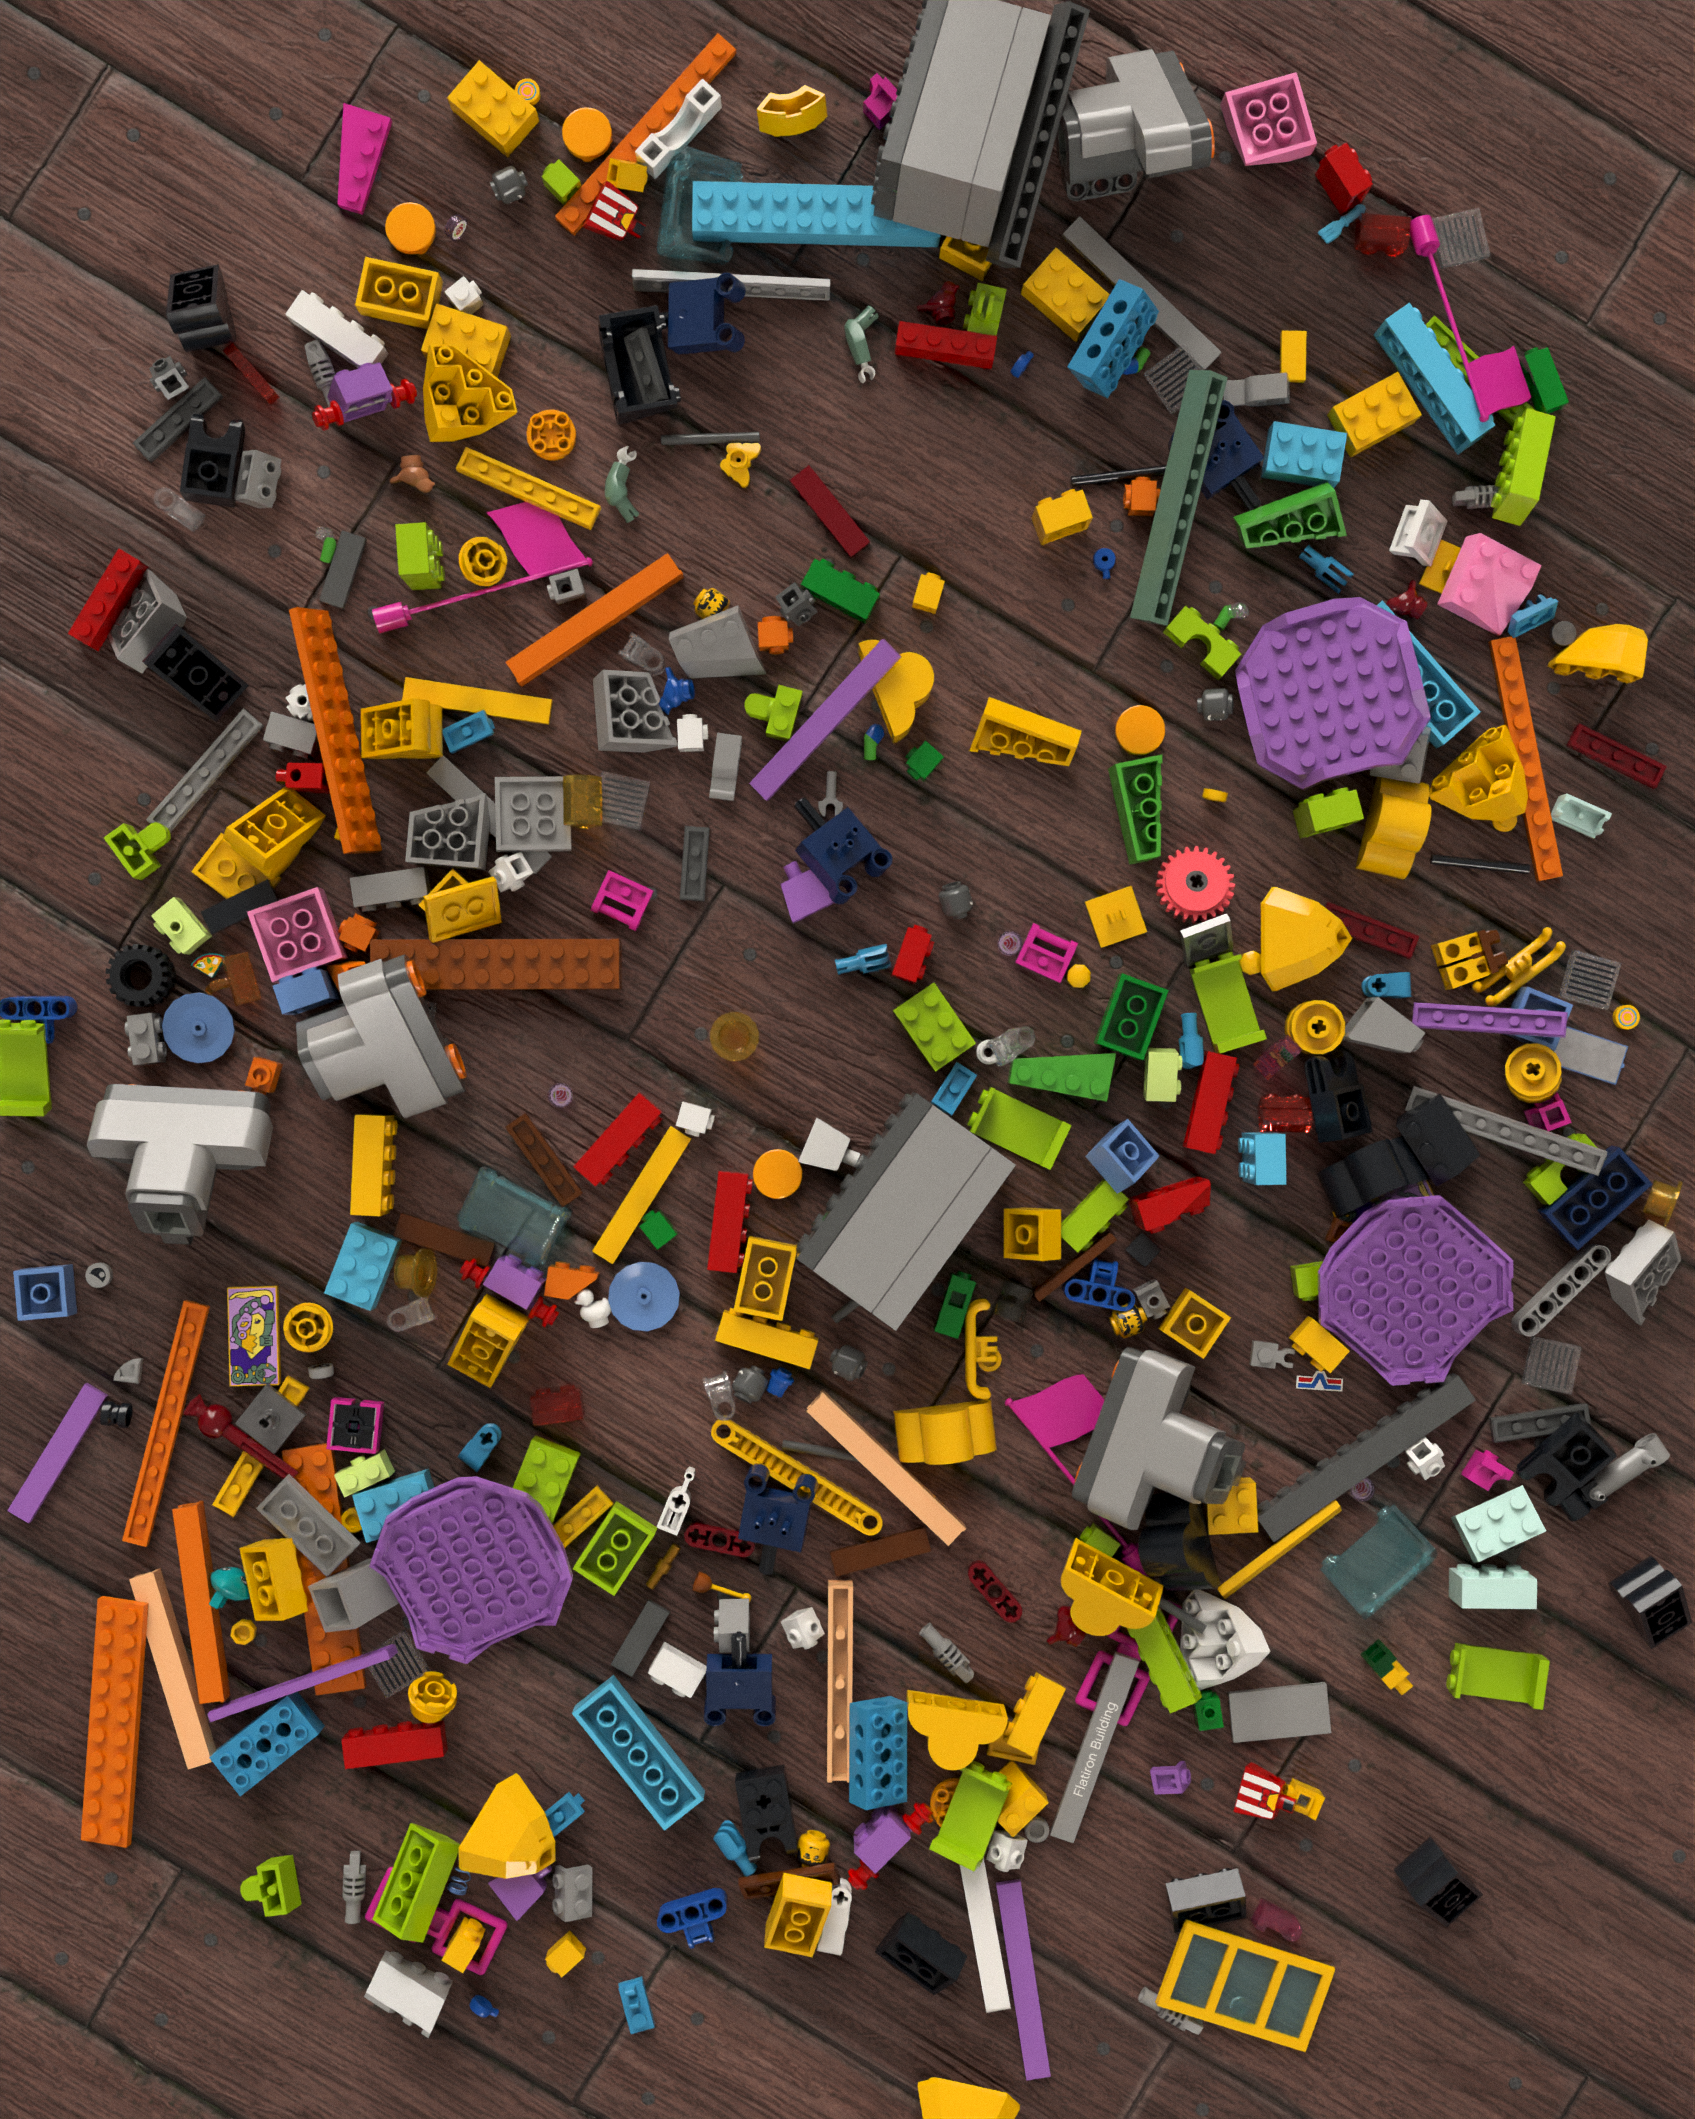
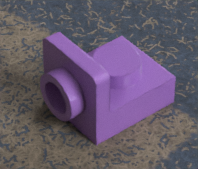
M1179 1761L1176 1766L1152 1767L1150 1770L1155 1795L1180 1794L1191 1783V1773L1187 1769L1185 1761Z

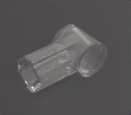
M160 488L155 492L154 502L163 513L169 515L193 533L199 529L206 516L204 513L175 494L172 489ZM172 496V504L170 506H163V499Z

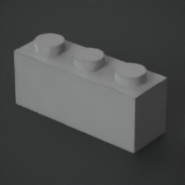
M424 867L350 878L354 907L362 909V912L377 911L376 906L386 905V909L399 908L403 902L419 905L424 899L423 896L431 892L428 869Z

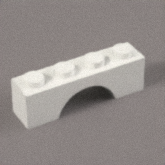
M701 79L686 95L683 105L674 119L660 132L651 133L636 149L637 163L647 166V172L656 179L722 108L721 95L706 81Z

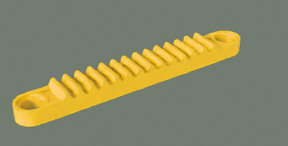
M721 1418L713 1424L711 1436L715 1442L752 1465H765L771 1477L794 1490L797 1479L801 1475L810 1474L814 1476L818 1481V1489L812 1501L813 1503L868 1536L875 1535L881 1530L883 1524L880 1513L862 1502L859 1498L852 1496L849 1492L844 1491L841 1487L836 1486L833 1482L828 1481L825 1477L820 1476L817 1472L802 1465L799 1461L794 1460L791 1456L786 1455L783 1451L778 1450L775 1446L770 1445L767 1441L762 1440L759 1436L752 1434L749 1430L744 1429L727 1418ZM720 1425H727L730 1428L731 1433L728 1437L721 1438L718 1436L717 1428ZM800 1487L804 1492H811L808 1487ZM867 1516H874L877 1519V1525L872 1529L866 1528L863 1524V1520Z

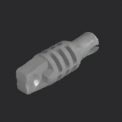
M314 340L304 345L307 360L316 386L323 392L329 407L330 402L327 396L336 373L321 341Z
M1495 485L1466 487L1465 491L1454 493L1452 496L1453 506H1467V509L1490 508L1498 487Z
M931 1623L925 1625L919 1632V1635L933 1648L934 1656L938 1658L953 1676L957 1674L965 1683L973 1679L974 1671L969 1667L970 1661L966 1656L961 1653L950 1639L943 1638Z
M351 1851L350 1864L343 1867L342 1897L346 1901L345 1923L356 1924L361 1921V1901L365 1897L366 1865H360L361 1851Z
M1147 1987L1141 1990L1138 2002L1155 2010L1159 2018L1170 2022V2024L1183 2031L1187 2029L1197 2035L1200 2034L1203 2029V2021L1201 2019L1157 2006L1155 2001L1158 1994Z

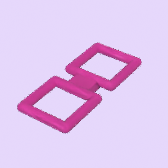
M1169 1614L1167 1623L1173 1632L1178 1618ZM1121 1625L1113 1633L1107 1635L1109 1638L1119 1642L1115 1650L1116 1652L1137 1658L1140 1662L1141 1658L1138 1653L1136 1640L1119 1632ZM1104 1651L1097 1652L1075 1698L1076 1704L1092 1712L1094 1711L1097 1702L1088 1699L1087 1696L1103 1663L1111 1664L1112 1655ZM1138 1667L1134 1677L1139 1680L1123 1714H1120L1117 1722L1122 1726L1129 1724L1150 1680L1149 1673Z
M393 1867L387 1869L365 1914V1919L368 1922L383 1929L385 1928L372 1919ZM456 1899L453 1902L449 1912L437 1907L427 1934L436 1938L432 1946V1952L443 1957L447 1948L443 1945L460 1911L496 1928L480 1962L478 1963L471 1959L466 1969L478 1975H483L506 1931L507 1922L461 1899Z

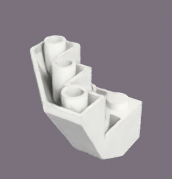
M1193 1590L1183 1602V1610L1207 1625L1202 1634L1184 1622L1181 1625L1180 1650L1199 1690L1239 1677L1259 1665L1271 1652L1261 1629L1239 1607L1202 1590Z

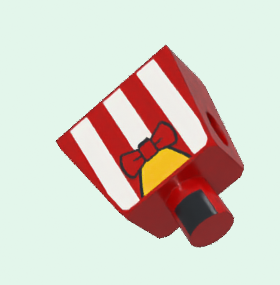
M605 181L582 227L621 241L627 232L640 238L646 225L634 218L639 207L614 185Z
M1250 1762L1245 1766L1233 1812L1274 1820L1279 1813V1809L1292 1814L1297 1799L1284 1795L1286 1782L1283 1779Z

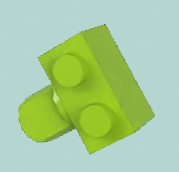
M978 283L976 291L971 290L968 305L973 307L971 315L966 314L963 329L968 332L997 336L1007 289Z
M778 685L775 698L753 693L746 698L744 707L748 716L768 722L766 737L788 742L793 734L803 691Z
M157 822L151 823L139 833H137L133 826L123 823L105 836L104 839L132 878L143 880L161 867L153 853L170 841L171 833L165 825Z
M293 1855L271 1857L256 1867L258 1875L250 1876L242 1882L240 1887L241 1895L245 1901H259L263 1903L265 1917L286 1915L302 1904Z

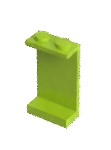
M1233 952L1219 955V961L1210 963L1209 959L1196 962V968L1190 969L1215 1053L1218 1054L1267 1039L1265 1031L1259 1029L1239 964L1242 956L1241 954L1234 956Z
M0 1020V1116H45L52 1109L45 1024L36 1023L35 1020H24L20 1023Z
M989 1087L988 1091L983 1090L978 1100L981 1106L977 1113L973 1112L967 1123L970 1126L969 1131L1051 1170L1072 1125L1060 1121L992 1087Z
M1455 1643V1648L1450 1653L1452 1670L1451 1674L1447 1676V1689L1455 1698H1460V1695L1464 1694L1528 1703L1533 1709L1543 1710L1550 1661L1541 1654Z
M972 1761L968 1766L960 1769L963 1772L939 1834L932 1840L929 1849L975 1871L982 1863L1012 1782L1007 1781L1005 1775L995 1771L991 1773L985 1770L984 1765Z

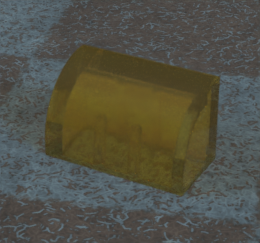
M594 775L563 776L564 825L583 829L602 826V777Z

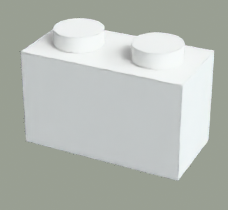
M664 1642L653 1660L648 1674L651 1675V1679L660 1685L665 1683L672 1687V1691L678 1696L685 1697L686 1695L691 1698L706 1673V1665Z

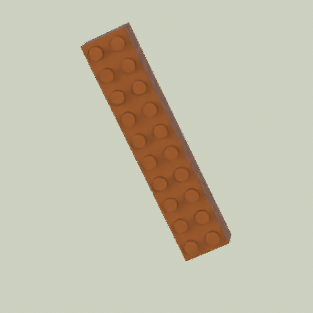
M429 939L370 940V962L379 959L385 962L406 954L418 966L426 990L622 989V940L444 939L434 943Z

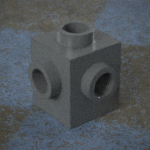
M171 356L156 360L152 367L149 368L152 374V378L149 379L157 392H163L167 400L189 388L185 376L188 375L180 361L175 363Z
M796 582L776 596L777 601L782 607L780 612L788 622L792 620L798 627L809 621L818 612L813 605L816 600L808 589L803 591Z

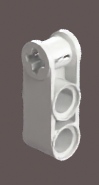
M840 1878V1884L832 1886L831 1908L817 1943V1951L840 1956L842 1954L852 1901L851 1885L846 1879ZM839 1891L844 1892L842 1893V1896H837L839 1894Z

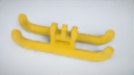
M1546 927L1537 939L1508 960V964L1499 968V972L1490 974L1481 982L1475 981L1472 984V989L1477 993L1483 992L1506 975L1511 983L1494 996L1489 995L1485 999L1487 1006H1496L1556 961L1565 951L1566 944L1563 941L1557 942L1555 948L1548 955L1532 966L1531 955L1545 945L1552 936V929Z
M977 1299L969 1304L965 1316V1381L969 1392L974 1397L987 1400L991 1397V1392L989 1388L977 1385L976 1362L998 1361V1356H988V1352L998 1351V1346H988V1342H997L998 1336H976V1315L978 1312L990 1308V1303L987 1299Z

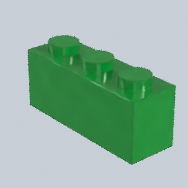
M814 559L801 583L803 591L808 589L814 597L864 624L867 623L880 599V593L877 592L878 589L867 582L863 585L855 580L856 577L845 570L842 573L834 569V565L825 559H821V561Z

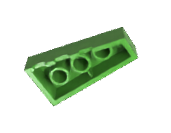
M1328 482L1233 517L1239 539L1245 548L1277 545L1280 542L1289 541L1291 543L1301 542V540L1312 538L1316 540L1326 539L1328 536L1336 535L1338 537L1347 536L1336 491Z
M1162 755L1118 763L1108 769L1129 865L1153 860L1161 856L1160 811L1162 801H1160V787L1162 786Z
M1116 1053L1012 1059L1007 1083L1107 1102Z

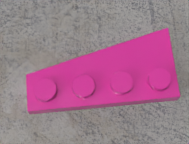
M343 103L338 206L339 208L363 215L392 120L390 117Z

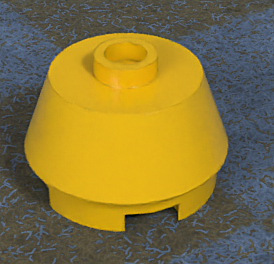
M475 537L468 540L462 546L459 553V566L462 575L468 581L479 586H491L499 582L505 574L507 556L501 545L487 537Z
M302 1303L292 1308L286 1315L283 1325L284 1335L293 1348L302 1352H314L320 1350L329 1342L333 1333V1322L329 1313L322 1306L315 1303Z
M434 1671L425 1672L422 1677L414 1680L409 1686L410 1710L419 1721L424 1723L438 1722L455 1707L457 1688L454 1683L451 1685L449 1681L443 1678L444 1674Z

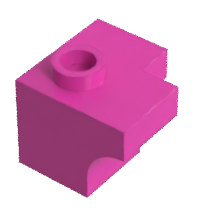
M876 73L870 79L869 90L871 95L863 102V113L880 130L892 119L890 111L893 101H896L897 89L886 77L882 79Z
M1558 1092L1550 1099L1542 1103H1534V1107L1523 1111L1529 1125L1546 1131L1572 1123Z
M1476 1449L1461 1475L1489 1491L1494 1482L1500 1479L1509 1481L1514 1472L1498 1463V1456L1488 1450L1482 1453Z

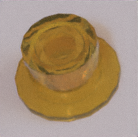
M729 1012L721 1015L714 1022L710 1030V1042L713 1050L720 1057L728 1061H740L748 1058L755 1051L759 1043V1031L756 1023L749 1016L741 1012Z
M1654 1180L1643 1212L1664 1219L1662 1226L1666 1228L1683 1182L1679 1181L1677 1186L1674 1187Z
M420 1249L416 1255H401L398 1257L394 1267L396 1286L399 1289L413 1290L417 1297H428L432 1293L437 1279V1262L434 1253L430 1249Z

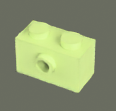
M173 897L151 915L156 921L154 923L156 929L164 935L166 933L172 940L169 942L171 947L179 954L182 952L183 954L190 955L212 937L181 898Z
M1147 1049L1143 1096L1146 1101L1176 1102V1095H1180L1181 1081L1177 1080L1178 1070H1182V1056H1179L1176 1049Z
M384 1449L367 1458L361 1455L351 1460L350 1466L339 1470L334 1476L345 1498L390 1477L395 1470Z

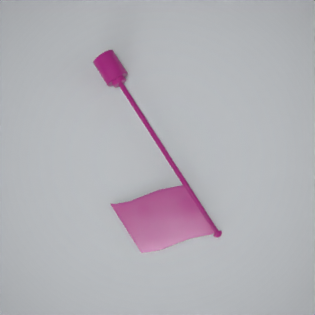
M1422 215L1414 218L1408 223L1407 228L1417 255L1429 258L1481 416L1479 420L1486 422L1489 419V415L1498 410L1520 406L1531 398L1515 347L1512 346L1504 352L1484 355L1468 363L1433 254L1440 246V242L1432 217L1430 215Z
M523 502L487 512V515L500 528L513 555L530 576L410 610L408 605L403 606L402 602H397L372 609V613L379 633H384L409 626L408 620L412 619L411 614L586 565L591 567L593 561L589 557L586 559L573 543L559 516L530 503Z
M1084 1374L1065 1378L1031 1396L1015 1401L1011 1398L1005 1400V1406L1008 1405L1074 1486L1075 1479L1050 1448L1075 1440L1095 1428L1104 1399ZM1100 1517L1124 1547L1121 1550L1123 1555L1120 1558L1123 1563L1150 1577L1145 1573L1141 1565L1138 1543L1135 1545L1133 1542L1127 1544L1107 1519Z

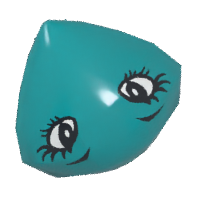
M225 1567L211 1573V1585L216 1592L209 1605L215 1609L223 1608L228 1598L234 1601H243L250 1598L245 1573L241 1569Z

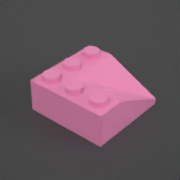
M1297 72L1225 92L1220 106L1227 129L1245 166L1289 162L1310 156L1313 153L1317 141Z
M1482 533L1467 536L1437 605L1500 636L1510 622L1511 615L1518 610L1532 589L1542 565Z
M316 887L247 912L273 983H279L278 980L286 976L303 975L302 971L312 967H317V969L324 968L327 965L349 959L345 947H343V941L338 939L340 933H338V927L322 888Z

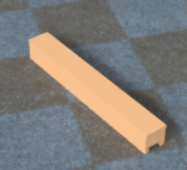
M823 1389L820 1391V1394L807 1407V1412L949 1546L962 1531L966 1530L965 1524Z
M161 1568L145 1574H139L129 1579L135 1600L149 1603L146 1636L187 1768L191 1769L211 1763L212 1761L209 1757L217 1749L203 1704H199L197 1685Z
M828 1580L827 1783H832V1781H847L849 1783L850 1703H852L853 1580Z

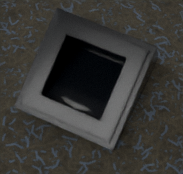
M1141 1232L1125 1250L1143 1267H1146L1162 1249Z

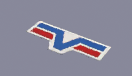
M1316 1371L1313 1377L1297 1376L1296 1388L1342 1391L1343 1379L1327 1378L1324 1371Z

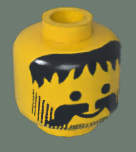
M714 588L703 589L693 603L695 605V614L701 619H705L727 610L730 600Z
M1134 1304L1128 1311L1113 1310L1109 1320L1115 1335L1120 1334L1125 1339L1143 1332V1322L1147 1321V1317L1143 1308H1137Z

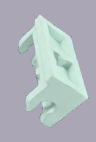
M1569 794L1559 796L1551 812L1552 821L1593 839L1597 835L1602 834L1604 831L1602 825L1612 815V813Z

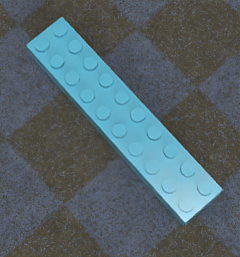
M693 181V241L938 247L940 234L894 222L893 219L891 221L873 216L875 205L871 204L874 192L873 186Z

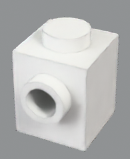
M464 276L444 291L449 302L458 311L472 315L483 306L479 296L482 293L474 281L469 283Z
M696 714L683 715V719H677L679 751H704V740L708 739V724L703 725L702 718H697Z
M682 1102L676 1126L686 1128V1134L699 1137L700 1133L705 1134L707 1129H712L715 1116L711 1115L712 1109Z

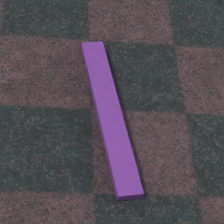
M881 639L749 784L766 801L770 800L902 656L885 639Z
M391 1644L220 1704L209 1711V1720L212 1722L389 1660L398 1653L396 1645Z
M1020 1879L996 1882L1026 2081L1051 2077Z

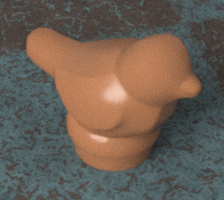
M409 455L401 457L400 467L402 470L397 476L390 479V483L404 482L416 487L423 493H429L435 482L429 479L428 472L423 468L421 456Z

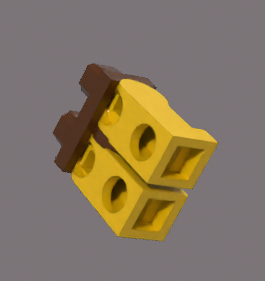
M1480 930L1430 945L1437 966L1464 959L1462 962L1439 969L1445 990L1454 989L1499 972V968L1508 964L1504 951L1493 954L1490 946L1500 942L1497 930Z

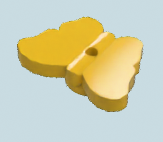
M729 443L726 446L728 454L726 459L721 461L720 467L727 476H732V479L738 482L742 488H746L750 482L748 468L751 467V461L760 454L761 445L759 443Z

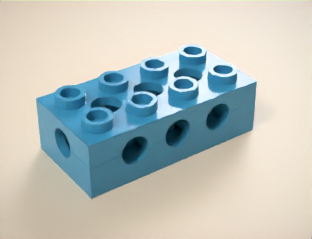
M1119 279L1067 366L1084 388L1107 399L1111 392L1116 389L1118 380L1124 370L1129 367L1131 358L1137 348L1142 345L1147 331L1157 319L1159 310L1144 289Z
M295 1692L280 1698L221 1745L209 1758L239 1796H242L315 1738L325 1725L301 1695ZM283 1723L288 1724L291 1729L285 1728ZM264 1739H268L271 1745L267 1744ZM244 1754L249 1755L251 1760H248Z
M892 1696L850 1703L849 1803L864 1810H870L907 1802V1702Z

